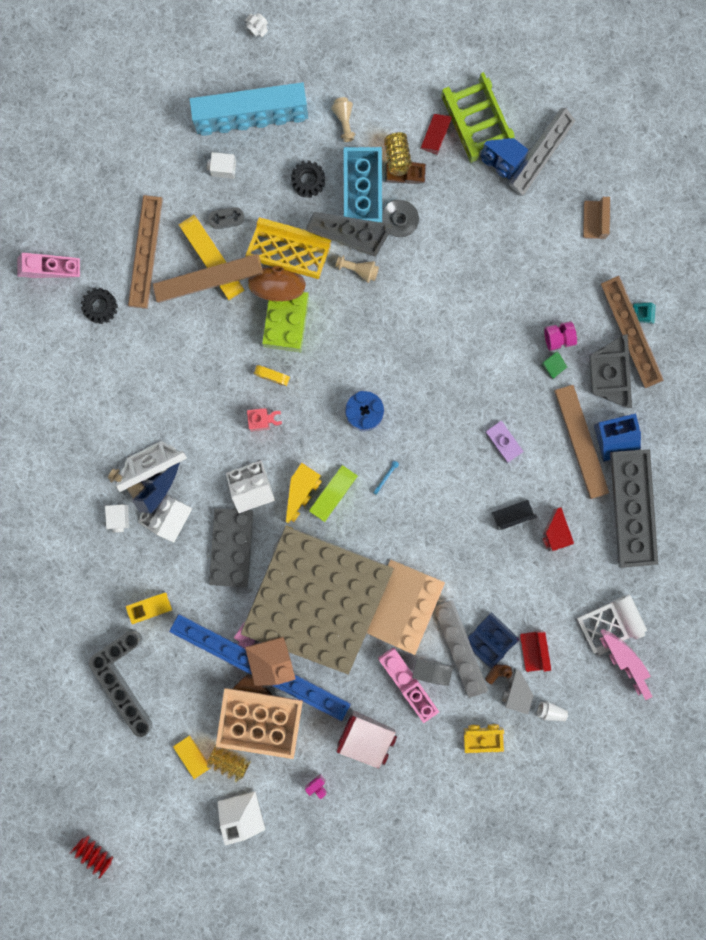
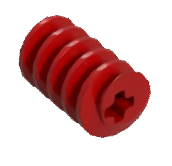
M87 835L77 843L69 854L76 851L74 858L77 859L82 856L80 863L88 862L86 869L94 867L92 874L100 872L98 877L100 879L111 866L114 857L110 856L106 859L108 852L100 853L102 846L94 848L96 841L88 843L90 836Z

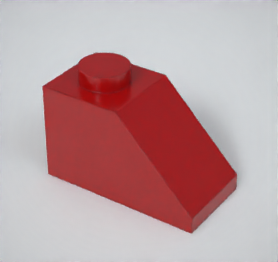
M562 507L554 509L543 532L544 538H542L545 549L548 548L549 551H555L574 544Z

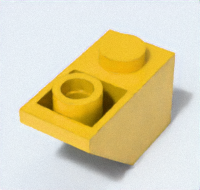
M167 592L125 606L132 625L172 611Z

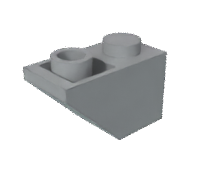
M514 668L512 676L507 678L509 687L507 691L504 690L502 702H504L505 708L529 714L534 695L521 671Z

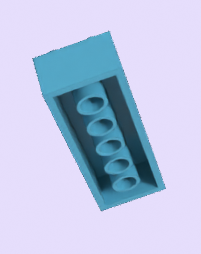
M304 82L189 98L192 121L197 134L208 136L212 132L218 131L220 133H228L232 129L243 131L253 126L264 128L268 124L284 125L289 121L300 123L308 119Z

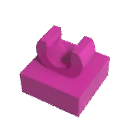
M320 774L305 786V791L309 796L315 792L321 800L327 795V791L323 787L325 784L324 777Z

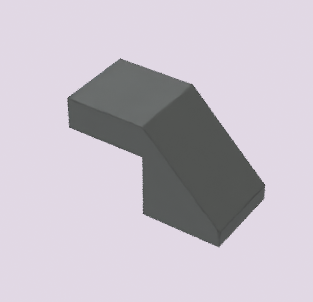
M416 659L412 678L428 683L449 686L453 666Z

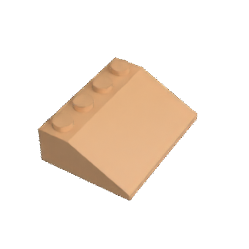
M390 559L388 566L393 567L394 570L367 634L415 655L445 582Z
M224 688L216 747L294 759L303 700Z

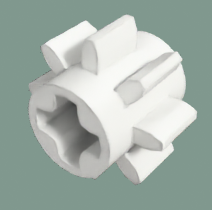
M250 14L245 19L247 22L245 29L252 37L256 38L259 35L263 37L267 33L266 25L268 22L261 14Z

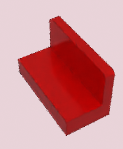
M541 630L521 633L520 640L525 671H552L546 632Z

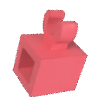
M266 408L247 410L248 425L251 432L270 430L269 423L276 426L282 425V421L277 422L274 420L276 415H281V411H273L268 415Z

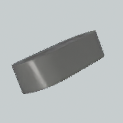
M232 207L212 211L209 214L208 221L212 228L224 229L241 225L244 222L245 216L240 208ZM234 213L241 215L237 221H234V218L228 217H233ZM215 216H219L220 219L225 218L223 220H219V224H216L215 221H212L215 220Z

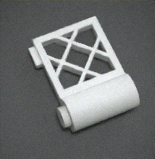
M630 594L577 618L593 653L598 652L599 656L610 651L609 648L605 649L603 645L595 648L592 642L595 634L603 636L602 633L596 631L599 621L610 624L609 632H611L613 626L621 628L623 636L619 638L623 641L632 637L635 640L645 636L644 632L647 631ZM611 608L614 614L611 622L601 619L603 611ZM589 617L596 619L594 630L586 628L583 620Z

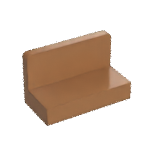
M603 196L600 201H585L583 238L606 239L610 234V197Z

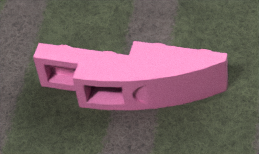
M605 629L601 630L603 637L600 640L605 649L609 647L612 653L609 657L613 665L618 664L621 670L625 669L630 679L634 678L636 684L633 686L638 696L642 694L645 700L652 698L653 696L644 681L651 676L643 662L623 640Z
M394 647L378 658L423 723L439 713V710L418 680L412 678L413 673Z

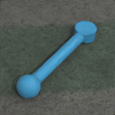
M397 461L392 462V467L373 492L375 495L380 491L393 470L398 468L399 463Z

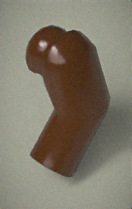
M506 664L495 665L485 677V680L489 684H493L498 676L510 678L513 673L512 668Z

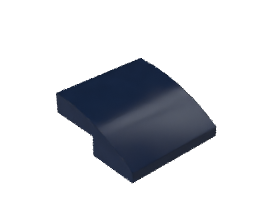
M492 612L468 636L473 652L491 669L519 641V638Z

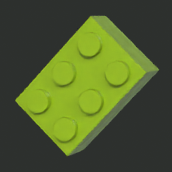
M304 292L300 297L289 301H268L262 342L264 348L302 352L309 304L308 292Z

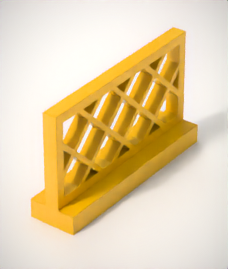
M259 217L245 257L254 255L251 254L252 251L260 248L263 253L259 255L262 264L272 267L281 266L284 270L319 279L327 255H329L332 240L304 229ZM258 236L268 238V240L260 242ZM279 241L286 243L287 245L278 247V245L275 242ZM272 244L274 250L267 252L264 246ZM297 246L305 250L297 253L294 247ZM290 249L293 255L285 257L282 252ZM315 251L323 255L315 258L312 252ZM278 254L281 259L277 261L272 260L270 256ZM308 254L309 257L312 259L303 262L301 256ZM297 259L299 265H290L289 261ZM315 264L318 270L317 272L311 271L307 266Z

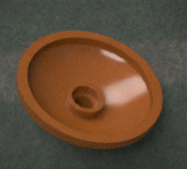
M281 266L262 267L263 274L248 279V286L251 292L260 298L270 301L296 299L304 293L306 288V282L300 274L284 270Z

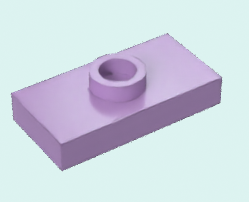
M502 421L485 432L507 463L524 452Z

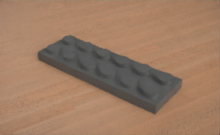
M650 449L610 452L618 567L659 565Z

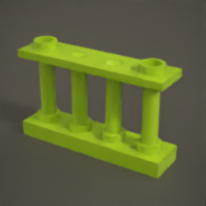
M484 72L480 73L479 83L456 93L452 92L450 87L442 89L441 98L449 116L452 117V123L470 163L478 160L479 153L486 141L515 139L512 128L508 127L491 89L492 82L489 77L486 78ZM483 90L487 100L463 110L462 108L459 109L457 105L458 100ZM488 107L491 108L494 117L471 127L466 125L465 117ZM498 124L502 134L478 144L477 142L474 143L472 139L474 133Z

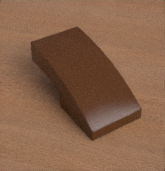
M387 161L385 165V182L425 183L426 164L416 162L403 164Z

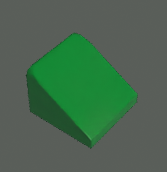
M558 351L541 364L552 379L567 368Z

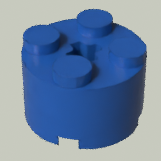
M368 391L355 393L346 404L347 421L351 427L361 432L377 428L384 415V405L381 399L376 394ZM368 408V413L370 414L362 416L360 409Z

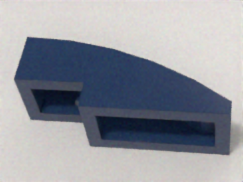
M180 462L163 472L149 477L145 481H141L145 488L132 499L139 512L151 514L169 491Z

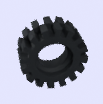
M307 160L308 163L301 161V165L297 164L296 169L293 168L291 181L293 189L297 191L298 195L302 194L305 198L306 196L312 198V195L317 196L318 192L323 191V187H325V173L322 167L317 165V162L311 163V160ZM305 173H312L316 180L314 184L306 186L301 182V177Z
M92 288L93 291L88 290V294L83 295L84 301H81L83 314L96 324L110 322L109 319L113 320V315L117 314L116 308H118L114 296L103 288ZM98 299H103L106 302V309L101 313H96L93 310V303Z

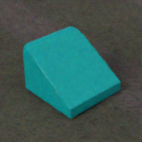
M652 302L633 303V308L640 323H655V304Z

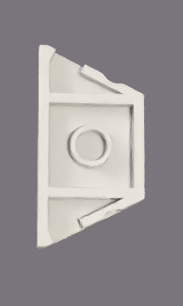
M160 441L127 458L125 467L120 474L122 480L116 483V487L121 492L159 472L165 471L167 468L187 459L182 450L179 452L175 447Z

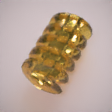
M403 132L389 134L384 139L389 172L392 175L401 176L406 174L412 165L407 135Z
M215 745L207 761V768L214 764V771L216 772L221 768V775L228 772V779L234 775L236 783L243 779L251 761L244 764V757L237 761L238 754L231 758L230 750L223 754L224 748L216 750L217 747Z

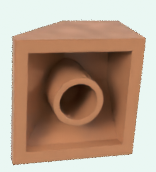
M284 637L245 647L255 686L278 685L295 680Z

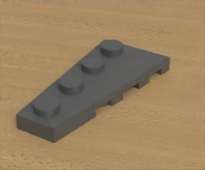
M318 212L313 213L306 227L308 232L375 257L392 230V224Z

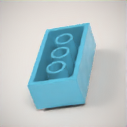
M344 147V217L382 223V147Z

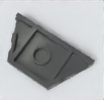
M628 334L589 355L591 393L623 407L632 408Z

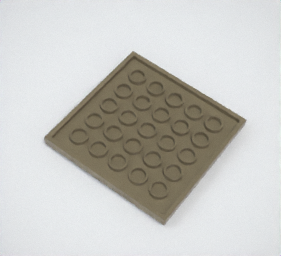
M285 525L245 620L241 635L259 642L284 637L289 653L349 675L394 568Z

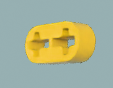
M256 365L253 373L255 376L286 387L290 380L289 376L260 365Z

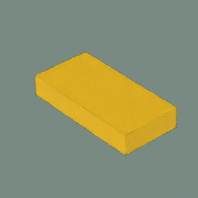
M191 735L173 746L193 779H196L211 768Z

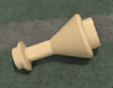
M341 97L333 101L334 104L331 110L342 123L344 134L341 135V139L344 142H351L355 137V133L351 132L349 124L353 103L348 101V98Z
M344 255L338 257L336 267L339 270L342 267L353 270L367 283L370 280H376L379 266L375 265V261L356 264L344 260Z
M113 469L110 472L108 479L111 483L114 480L121 482L122 476L119 474V469ZM139 482L127 488L132 498H134L145 487Z

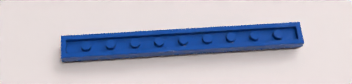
M181 614L177 615L169 630L170 633L252 675L244 647ZM294 674L295 680L272 685L340 721H343L351 705L348 701Z

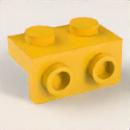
M488 724L487 727L480 728V725H468V728H463L465 753L504 752V729L499 727V724Z

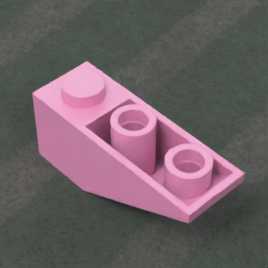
M21 253L17 258V277H80V258Z

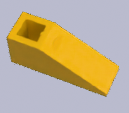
M303 463L300 464L290 481L286 522L288 524L291 521H296L300 515V512H298L302 505L306 506L311 499L309 496L310 492L313 489L316 491L322 483L320 480L321 475Z

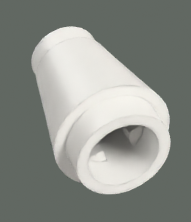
M545 701L540 702L537 716L542 720L565 722L568 717V711Z

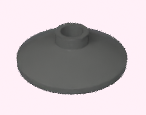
M394 200L384 208L382 223L392 224L390 235L407 237L416 230L419 224V214L410 202ZM401 218L403 222L397 223L396 219Z

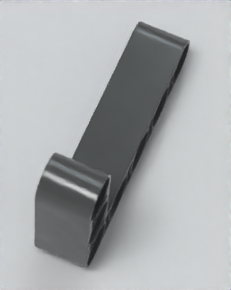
M130 631L94 654L89 660V667L133 734L137 737H144L152 730V721L114 665L116 661L133 651L142 642V636L139 632ZM129 635H133L136 638L135 645H131L128 642ZM113 646L119 648L120 654L118 656L112 653ZM97 657L103 659L104 664L102 667L96 664ZM108 673L114 676L113 683L107 681L106 676ZM118 690L124 691V699H120L117 696ZM128 706L135 708V715L128 713ZM139 722L145 723L146 731H141L138 728Z

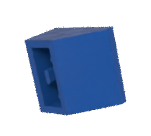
M514 138L490 140L484 143L480 157L484 164L493 166L501 177H506L510 180L525 160L529 150Z
M636 413L599 422L594 425L603 462L611 460L610 452L641 450V431Z

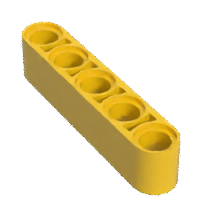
M194 214L178 224L207 268L227 263ZM239 281L219 286L229 301L245 291Z

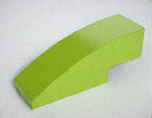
M342 465L309 512L326 522L358 475Z

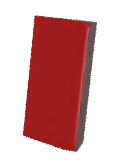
M433 115L420 149L438 155L450 126L451 116Z

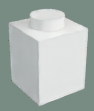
M212 152L211 159H208L207 170H210L212 177L234 179L236 168L235 155Z
M128 505L105 506L106 529H112V533L124 532V528H129Z

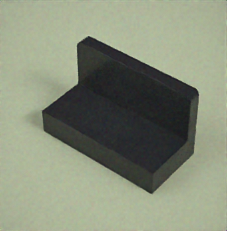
M529 500L492 512L498 530L537 518V515L533 513Z

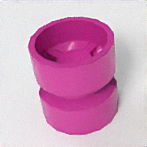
M572 321L561 323L559 327L557 325L544 327V337L549 351L560 349L562 345L565 348L577 345V334Z

